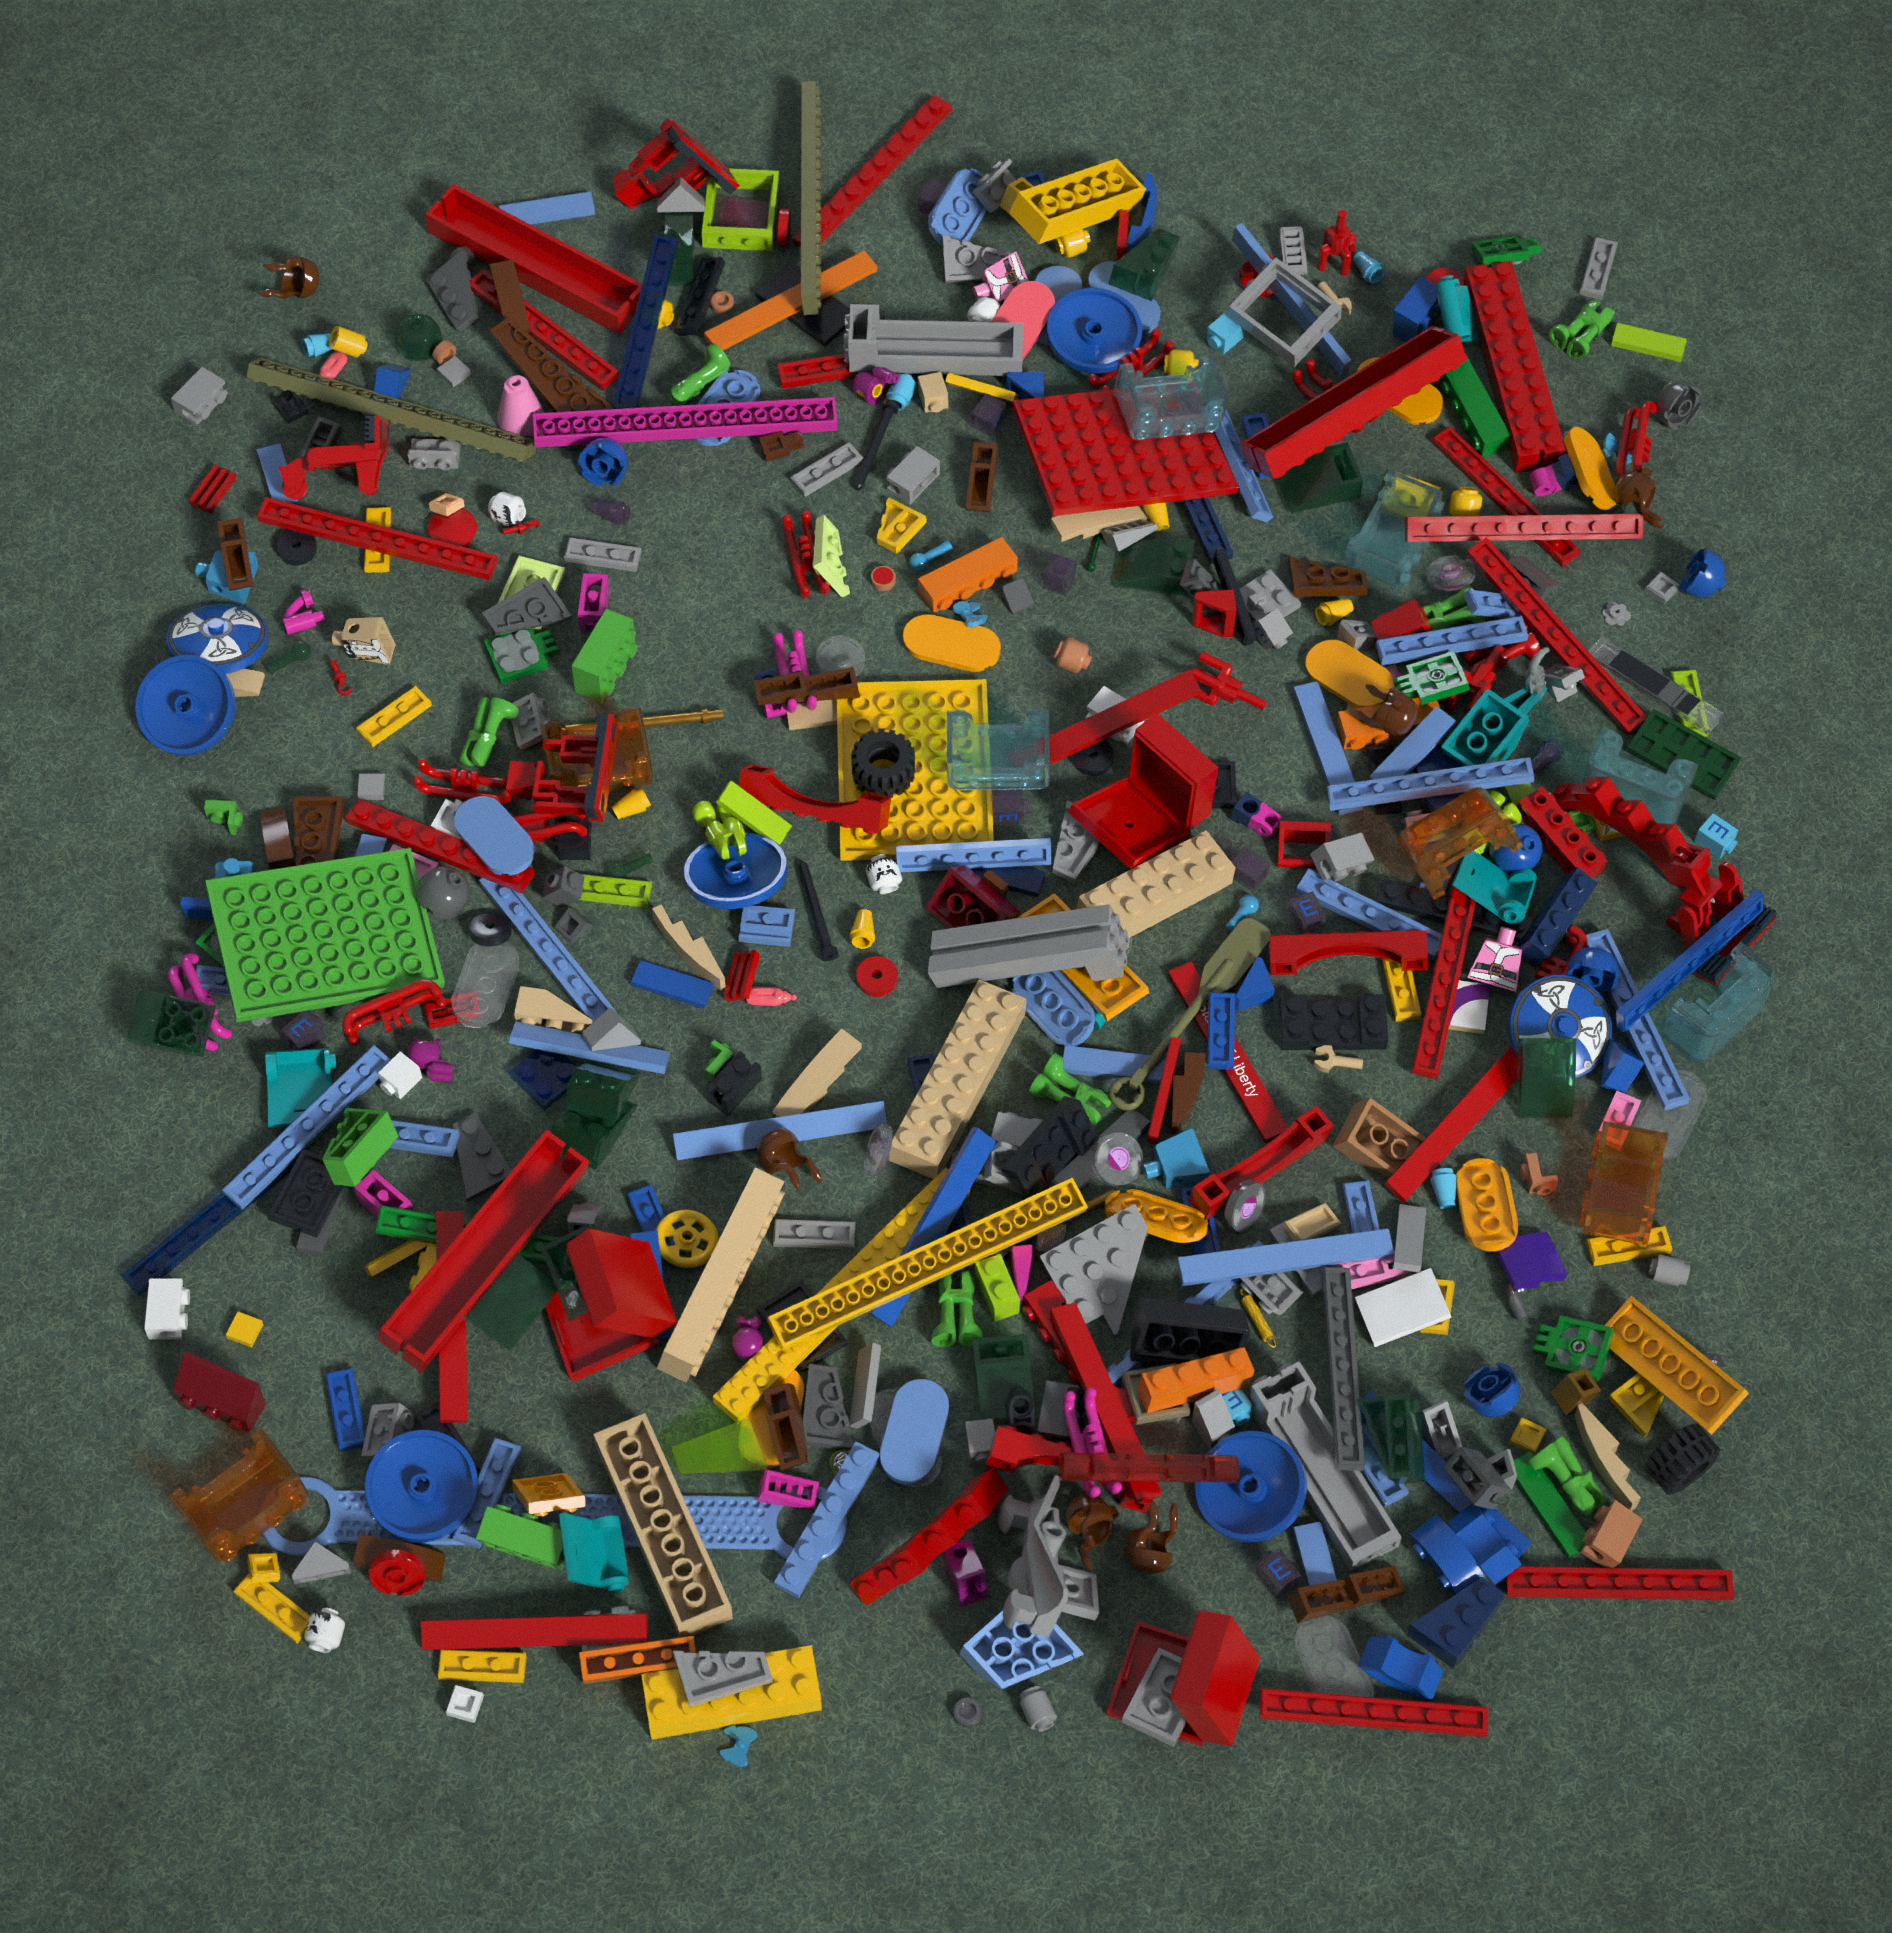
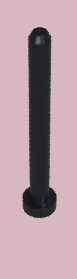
M886 399L882 404L883 414L854 482L856 490L863 488L893 414H897L900 406L894 400Z
M800 862L798 869L822 946L820 951L821 960L824 962L835 960L838 958L839 953L837 948L832 946L809 866L806 862Z

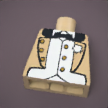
M383 617L349 618L346 620L343 631L335 630L332 634L333 645L344 646L350 658L390 665L396 644Z

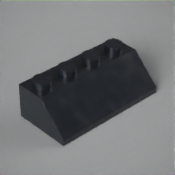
M1140 1297L1132 1318L1130 1360L1162 1365H1177L1243 1348L1250 1332L1243 1309Z

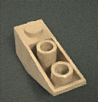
M520 986L514 1012L516 1022L582 1034L593 1023L592 1019L548 990Z

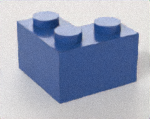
M1421 276L1397 305L1393 315L1394 336L1407 342L1430 327L1432 317L1435 313L1439 314L1441 312L1434 283Z

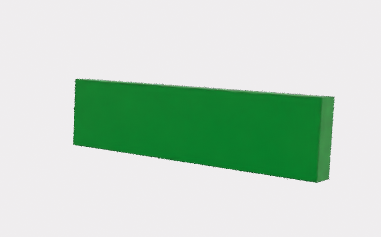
M1530 1451L1513 1460L1517 1473L1516 1483L1566 1557L1570 1558L1582 1550L1585 1544L1582 1539L1586 1532L1542 1468L1534 1470L1530 1467L1528 1461L1534 1457Z

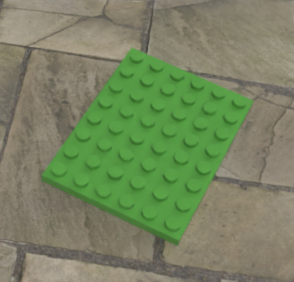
M411 848L205 880L206 892L236 1023L373 1000L423 979L432 980L440 988H444L445 981L427 910L420 905L416 896V886L419 883V878Z

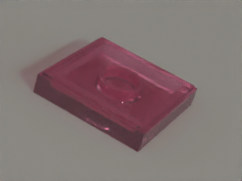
M725 196L718 227L766 229L770 202Z

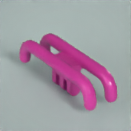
M800 630L793 632L794 651L788 653V666L784 652L783 635L779 632L775 633L773 644L779 676L803 671L804 677L810 676L804 651L803 633ZM809 696L807 702H805L809 710H814L817 707V699L815 696ZM790 698L785 703L789 713L796 711L797 701L794 698Z
M187 953L182 957V966L174 965L168 970V979L194 1039L204 1049L216 1051L218 1043L204 1035L196 1015H203L209 1028L221 1038H231L232 1031L224 1028L217 1021L215 1015L218 1014V1010L214 1006L213 999L210 998L211 994L209 990L203 989L193 967V964L199 961V956L195 953ZM184 974L191 986L187 991L184 990L179 976Z
M1092 1387L1086 1390L1084 1396L1085 1411L1089 1425L1086 1426L1083 1433H1080L1075 1414L1074 1400L1076 1397L1074 1392L1068 1391L1065 1393L1063 1410L1084 1490L1089 1497L1096 1498L1100 1495L1101 1489L1099 1486L1094 1485L1088 1461L1099 1460L1103 1479L1110 1493L1118 1494L1122 1490V1485L1114 1477L1096 1409L1095 1397L1097 1391Z

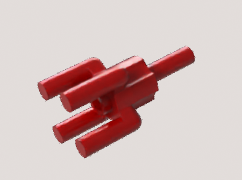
M1343 209L1337 213L1336 224L1326 228L1324 231L1323 244L1319 248L1317 269L1324 271L1326 269L1327 257L1332 254L1340 256V274L1347 276L1349 274L1351 258L1354 256L1357 236L1348 229L1346 225L1347 212Z
M1497 644L1484 664L1475 663L1470 673L1467 670H1463L1470 690L1446 697L1448 700L1444 706L1446 710L1453 712L1463 695L1466 694L1473 699L1467 707L1468 711H1470L1487 688L1492 689L1491 684L1496 678V674L1492 672V669L1505 651L1504 647Z
M1202 651L1199 661L1220 670L1219 675H1213L1199 667L1193 668L1192 673L1196 681L1212 689L1210 694L1201 690L1202 693L1194 696V698L1211 706L1216 705L1219 698L1232 704L1238 698L1264 710L1268 701L1242 690L1243 682L1230 676L1233 670L1231 664Z

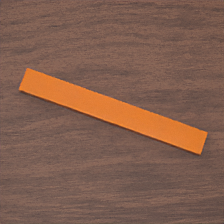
M864 250L821 272L819 276L821 277V286L819 287L821 288V297L819 299L822 300L877 272V265ZM801 283L704 332L705 339L709 344L715 343L722 350H725L803 310Z

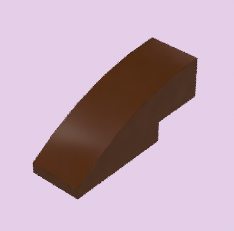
M513 259L490 264L503 321L509 317L527 333L531 332Z
M974 442L966 510L990 513L998 444Z
M242 518L217 522L229 591L254 587Z
M280 807L260 811L269 869L295 866L286 808Z
M1185 1052L1183 1076H1173L1171 1134H1176L1180 1130L1196 1104L1203 1081L1206 1053Z
M786 1383L764 1390L763 1394L769 1413L767 1420L780 1470L783 1471L808 1463L806 1438L795 1385Z
M359 1534L354 1556L356 1569L369 1570L372 1559L379 1553L388 1550H403L413 1553L423 1561L426 1569L424 1580L441 1582L446 1554L406 1542Z

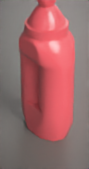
M338 351L332 353L320 368L319 375L334 379L347 363V356Z
M752 987L747 1004L753 1006H779L790 1000L795 1001L797 996L795 994L791 995L777 987Z

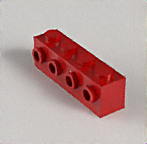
M1541 786L1518 802L1516 807L1522 815V822L1536 831L1544 849L1566 874L1579 867L1593 879L1603 872L1607 863L1604 853L1600 849L1595 848L1589 841L1586 832L1579 829L1573 822L1571 815L1567 811H1563L1556 803L1552 793L1547 792Z

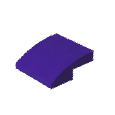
M1548 1232L1517 1236L1510 1246L1495 1251L1513 1289L1537 1288L1541 1281H1564L1568 1275Z

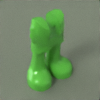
M1596 299L1588 302L1581 308L1580 313L1568 327L1562 324L1553 326L1549 331L1550 340L1561 351L1567 347V355L1573 359H1583L1590 351L1589 343L1595 336L1598 337L1612 320L1615 314L1614 310L1606 307L1599 314L1597 311L1601 302ZM1580 330H1584L1581 336L1575 337Z
M712 343L707 347V353L704 355L706 365L701 370L690 374L671 388L669 399L672 405L683 406L691 398L700 395V390L704 388L705 384L729 370L728 367L731 366L730 361L718 345Z
M1471 586L1462 587L1457 594L1442 602L1436 601L1433 604L1423 606L1433 631L1450 628L1454 624L1467 620L1471 624L1486 622L1485 616L1473 615L1463 596L1468 589L1473 590ZM1457 607H1463L1443 616L1444 612H1447Z
M481 697L477 705L473 730L469 731L468 740L462 749L460 762L463 766L476 765L484 767L486 765L493 745L497 740L496 732L500 722L504 718L509 720L515 719L519 712L517 706L500 698L493 697L489 699Z
M1057 1053L1052 1055L1045 1066L1044 1073H1040L1036 1077L1029 1090V1094L1033 1097H1046L1058 1103L1064 1096L1080 1100L1093 1124L1098 1123L1101 1115L1096 1109L1085 1104L1088 1100L1103 1110H1106L1112 1103L1109 1096L1102 1090L1092 1088L1083 1081L1081 1082L1069 1075L1064 1070V1059ZM1051 1081L1076 1093L1075 1097L1060 1090Z
M961 1271V1289H951V1274L939 1279L938 1305L941 1306L940 1324L932 1331L931 1335L932 1344L937 1347H949L956 1342L954 1305L959 1306L960 1311L959 1343L962 1346H979L983 1342L982 1331L975 1324L973 1318L972 1294L975 1290V1283L969 1271Z
M1564 1435L1528 1461V1464L1534 1470L1545 1467L1549 1468L1560 1481L1562 1488L1569 1495L1576 1509L1583 1515L1589 1516L1595 1508L1605 1504L1607 1499L1594 1482L1591 1471H1583L1571 1449L1569 1441Z

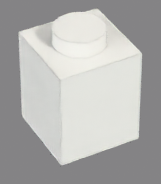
M399 1052L378 1072L381 1089L387 1095L391 1096L394 1094L399 1099L422 1079L420 1067L402 1052Z

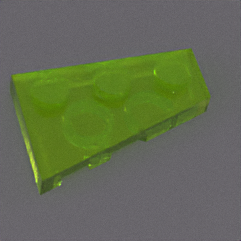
M751 1418L743 1419L671 1447L681 1474L769 1470Z

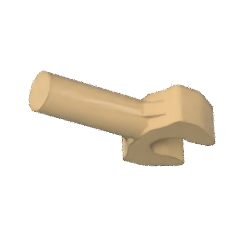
M1325 281L1318 285L1320 291L1342 306L1349 315L1351 314L1352 303L1349 298L1339 299Z
M1324 1045L1315 1050V1055L1328 1058L1327 1061H1314L1313 1066L1321 1072L1328 1073L1334 1066L1362 1069L1364 1059L1338 1056L1333 1052L1330 1045Z

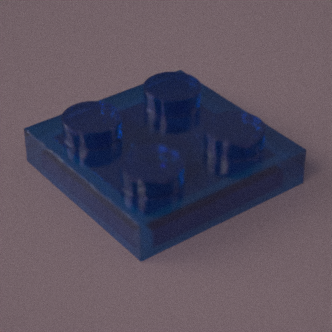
M539 1049L509 1072L510 1077L544 1111L584 1079V1074L564 1054Z

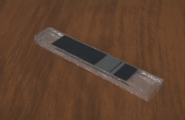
M1601 636L1588 650L1604 669L1706 734H1709L1723 718V712L1605 637Z

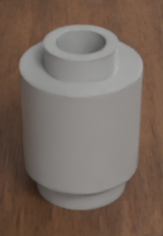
M1658 1254L1657 1259H1651L1648 1274L1653 1275L1652 1280L1677 1287L1679 1284L1686 1286L1690 1264L1684 1263V1260Z
M1040 1686L1031 1687L1019 1695L1021 1699L1020 1706L1031 1729H1038L1041 1732L1054 1725L1053 1721L1057 1718V1715L1046 1692L1042 1691Z

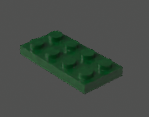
M1654 708L1627 747V752L1714 801L1742 758Z

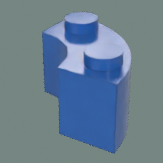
M1472 1503L1448 1523L1469 1550L1479 1567L1496 1585L1522 1565L1516 1556L1520 1551L1510 1539L1506 1541L1492 1524L1496 1520L1487 1508L1481 1510Z
M1437 1515L1410 1533L1414 1542L1412 1548L1415 1554L1421 1560L1425 1559L1438 1575L1436 1577L1438 1583L1445 1591L1450 1590L1457 1594L1480 1578H1485L1479 1565L1460 1538Z
M1384 1635L1382 1638L1370 1636L1358 1665L1365 1673L1380 1683L1410 1696L1432 1701L1444 1672L1431 1655L1413 1652L1401 1646L1395 1638Z

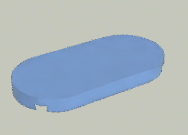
M963 169L957 172L951 178L930 212L928 219L930 232L934 239L942 246L943 235L960 241H969L987 212V209L972 192L979 185L977 181L984 175L976 169Z
M1107 261L1098 264L1091 270L1088 288L1110 290L1128 300L1140 317L1142 336L1151 333L1158 326L1161 315L1158 303L1127 265L1116 261Z
M1065 266L1048 267L1042 270L1035 280L1046 285L1051 290L1055 303L1066 294L1082 289L1080 276L1074 270ZM1046 326L1041 335L1039 336V338L1037 339V342L1040 344L1049 345L1046 334Z
M734 370V372L728 373L727 371L716 378L697 405L756 402L760 399V385L757 378L750 372ZM732 437L698 438L693 440L705 446H718L729 441Z
M487 796L474 797L465 801L457 809L454 816V825L458 835L491 872L498 875L508 874L510 876L519 874L530 866L535 852L531 837L496 799Z
M1060 970L1013 977V993L1027 999L1026 1012L1052 1041L1063 1046H1076L1083 1043L1091 1035L1095 1025L1094 1009Z
M926 1379L910 1381L898 1390L894 1398L880 1450V1463L886 1475L897 1483L906 1485L917 1483L919 1480L930 1475L935 1466L949 1413V1400L943 1388L933 1381Z

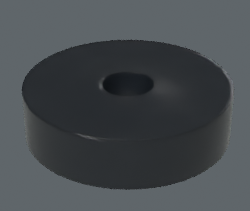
M288 530L277 541L278 555L283 562L289 565L306 564L316 555V539L312 535Z
M1102 740L1073 754V763L1076 769L1085 775H1102L1112 766L1113 749L1108 742ZM1096 755L1097 758H1090L1089 756Z
M488 912L480 914L473 918L469 925L471 939L481 946L501 945L508 941L512 934L510 919L501 913Z

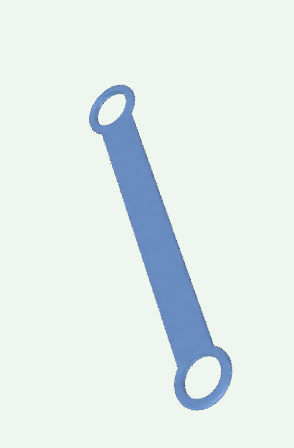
M296 1477L282 1482L267 1495L260 1511V1528L266 1541L277 1551L291 1556H305L314 1542H317L324 1548L331 1543L357 1544L359 1534L382 1537L414 1545H466L453 1540L455 1531L443 1538L429 1542H411L395 1537L382 1528L373 1517L366 1500L365 1491L335 1490L328 1483L313 1477ZM792 1486L791 1496H796L797 1487ZM821 1486L818 1487V1500H822L827 1489ZM803 1488L802 1497H807L809 1488ZM298 1490H310L320 1494L325 1498L330 1507V1519L325 1530L316 1538L306 1542H292L278 1534L273 1524V1514L277 1504L283 1497ZM503 1493L499 1505L511 1508L516 1516L521 1517L522 1513L529 1514L515 1493ZM584 1494L585 1507H578L576 1511L567 1513L591 1520L604 1516H619L624 1548H640L617 1494ZM682 1495L706 1549L774 1550L786 1560L791 1554L794 1547H791L782 1540L776 1526L778 1515L784 1506L758 1502L757 1496ZM560 1510L549 1511L548 1515L536 1517L542 1521L541 1524L547 1526L550 1521L560 1524L559 1514L565 1512ZM847 1516L821 1560L832 1555L843 1542L847 1531Z

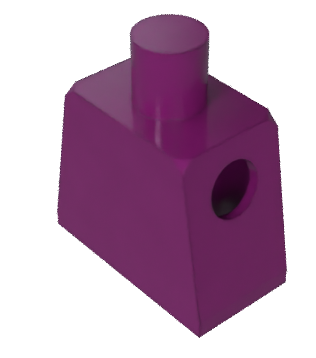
M959 1539L955 1545L943 1552L946 1572L960 1607H964L986 1599L987 1590L985 1571L970 1540L960 1541Z

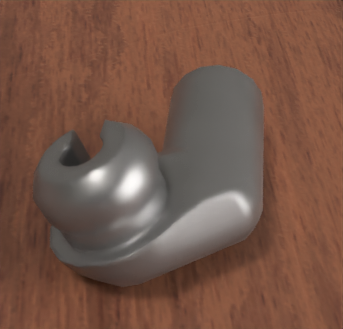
M1511 1284L1506 1287L1508 1303L1515 1319L1518 1320L1528 1315L1520 1296L1525 1294L1526 1289H1513Z

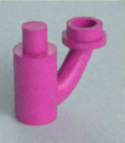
M300 590L301 596L287 608L284 618H282L287 635L316 627V622L325 620L322 610L314 613L308 610L296 614L304 604L306 608L313 604L309 590Z

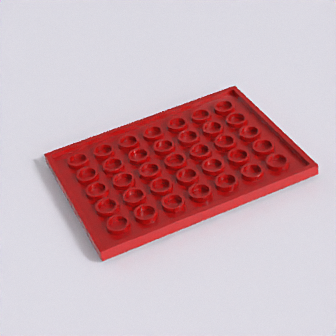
M1195 380L1013 400L1012 409L1052 516L1237 494L1239 487L1203 406L1204 401Z

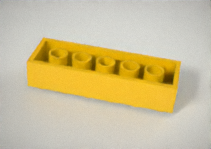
M1116 158L1018 192L1009 213L1038 244L1117 217L1120 210H1128V212L1136 210L1146 188Z
M812 1645L765 1653L773 1679L772 1683L693 1707H689L678 1668L641 1674L651 1739L822 1710Z

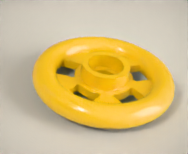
M693 1210L674 1211L666 1215L656 1228L661 1257L668 1263L680 1268H696L706 1264L719 1241L718 1231L713 1222L707 1216ZM682 1221L684 1226L675 1230L672 1224ZM695 1223L704 1228L701 1233L692 1227ZM688 1235L691 1236L692 1239L685 1240L682 1236ZM672 1236L675 1245L667 1246L665 1237ZM700 1240L708 1243L704 1251L697 1248ZM679 1251H691V1257H681L679 1256Z

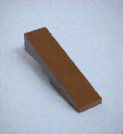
M854 666L804 677L803 671L754 681L758 705L787 703L790 698H794L797 702H807L809 696H815L817 701L860 698Z
M1391 1566L1349 1574L1343 1580L1297 1588L1288 1597L1297 1623L1391 1598L1403 1594L1405 1589L1396 1567Z

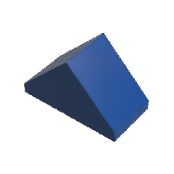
M391 364L378 367L374 391L400 399L411 369Z
M1009 372L1006 374V389L1015 392L1020 400L1044 397L1043 372Z
M1257 957L1235 996V1010L1237 1011L1273 1001L1275 989L1264 961L1260 957Z
M1610 1039L1604 1055L1601 1086L1614 1093L1619 1091L1625 1094L1644 1065V1062L1630 1048Z

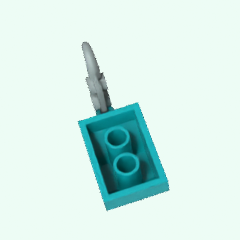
M1544 647L1532 658L1524 674V678H1526L1525 688L1504 699L1487 688L1441 746L1442 752L1463 767L1506 761L1515 750L1529 723L1527 713L1547 692L1544 668L1539 663L1544 655L1550 652V649Z

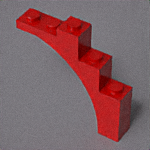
M1591 777L1584 784H1561L1556 787L1553 796L1561 808L1582 812L1617 830L1637 845L1658 866L1671 885L1688 887L1670 872L1672 867L1669 863V855L1676 853V847H1686L1688 845L1675 824L1656 823L1642 800H1624L1610 777Z
M991 1467L974 1478L943 1511L915 1535L877 1564L855 1577L849 1583L850 1586L867 1606L898 1585H904L924 1572L936 1556L955 1545L967 1529L988 1517L1009 1490L1008 1486L995 1469Z

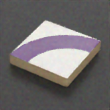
M1459 980L1449 1024L1450 1030L1484 1034L1489 984Z

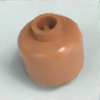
M1069 637L1065 641L1060 640L1053 658L1056 659L1058 667L1077 674L1081 668L1087 669L1092 656L1088 655V645Z

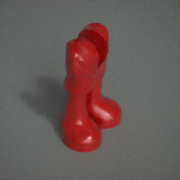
M1524 622L1525 627H1526V630H1527V633H1528V627H1527L1526 623ZM1529 632L1527 641L1513 643L1507 647L1493 667L1492 672L1507 665V661L1521 654H1525L1532 660L1540 650L1535 635ZM1495 646L1466 651L1463 659L1469 666L1475 663L1484 664Z

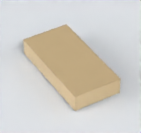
M836 700L817 701V707L814 710H809L805 702L797 703V709L794 713L787 711L789 730L837 725Z
M1323 1203L1285 1221L1282 1227L1294 1242L1318 1238L1338 1228L1341 1222L1329 1206Z

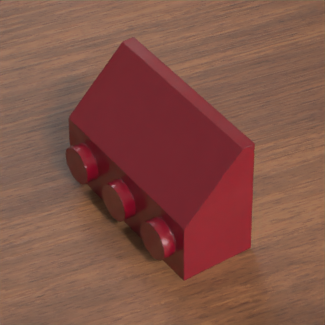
M966 865L950 867L925 907L928 912L948 929L1016 919L1021 913L1020 910Z
M185 1351L173 1390L178 1404L188 1410L196 1408L202 1411V1414L210 1420L216 1421L217 1418L226 1422L228 1427L240 1432L243 1429L251 1432L266 1406L259 1383Z

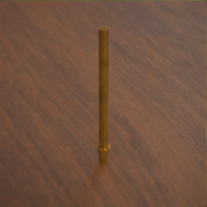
M706 708L702 709V712L616 720L619 730L693 722L708 724V721L723 720L722 710L707 711ZM597 722L557 726V736L596 732Z

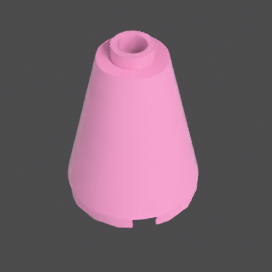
M518 375L511 376L504 383L497 414V423L501 430L532 437L534 436L533 414L544 413V410L527 379Z

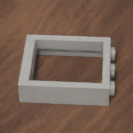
M1275 258L1271 263H1267L1266 266L1262 267L1260 274L1255 280L1251 279L1246 284L1244 291L1239 296H1234L1233 300L1229 303V318L1295 367L1341 319L1342 306L1278 258ZM1276 278L1323 312L1291 347L1244 312Z

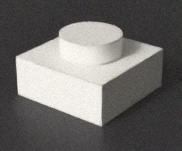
M456 1685L446 1711L447 1716L475 1723L484 1698L483 1693Z

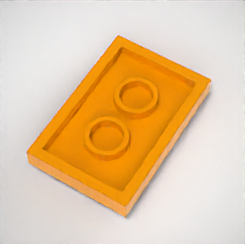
M568 1473L512 1480L513 1492L528 1513L534 1516H545L549 1514V1511L555 1510L565 1513L574 1512L578 1507H585V1496Z

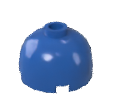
M598 438L592 440L579 455L578 465H581L583 477L591 484L604 487L602 484L604 482L616 486L626 473L628 457L623 446L611 438ZM610 470H611L612 475L607 476V477H605V478H603V477L601 476V475H607V474L610 472Z
M1704 548V550L1700 549L1686 567L1689 570L1688 578L1686 581L1682 577L1680 591L1696 598H1707L1716 591H1721L1727 581L1724 577L1726 570L1721 557L1707 548Z
M1513 823L1501 827L1492 835L1489 844L1491 858H1495L1496 863L1499 865L1497 867L1509 875L1520 869H1533L1539 862L1542 854V842L1539 835L1534 829L1525 824Z
M1588 947L1577 951L1572 956L1567 966L1566 975L1583 980L1602 996L1603 991L1610 990L1609 993L1617 988L1619 965L1614 956L1608 951L1599 947Z
M1496 1363L1498 1367L1491 1369L1488 1365L1483 1366L1472 1373L1466 1380L1465 1386L1467 1389L1466 1392L1463 1391L1464 1397L1476 1413L1488 1418H1495L1506 1415L1517 1405L1521 1392L1520 1384L1516 1374L1509 1365Z

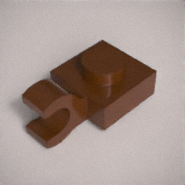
M779 431L759 437V442L767 462L789 456V449L798 450L804 448L800 431L784 436L783 432Z

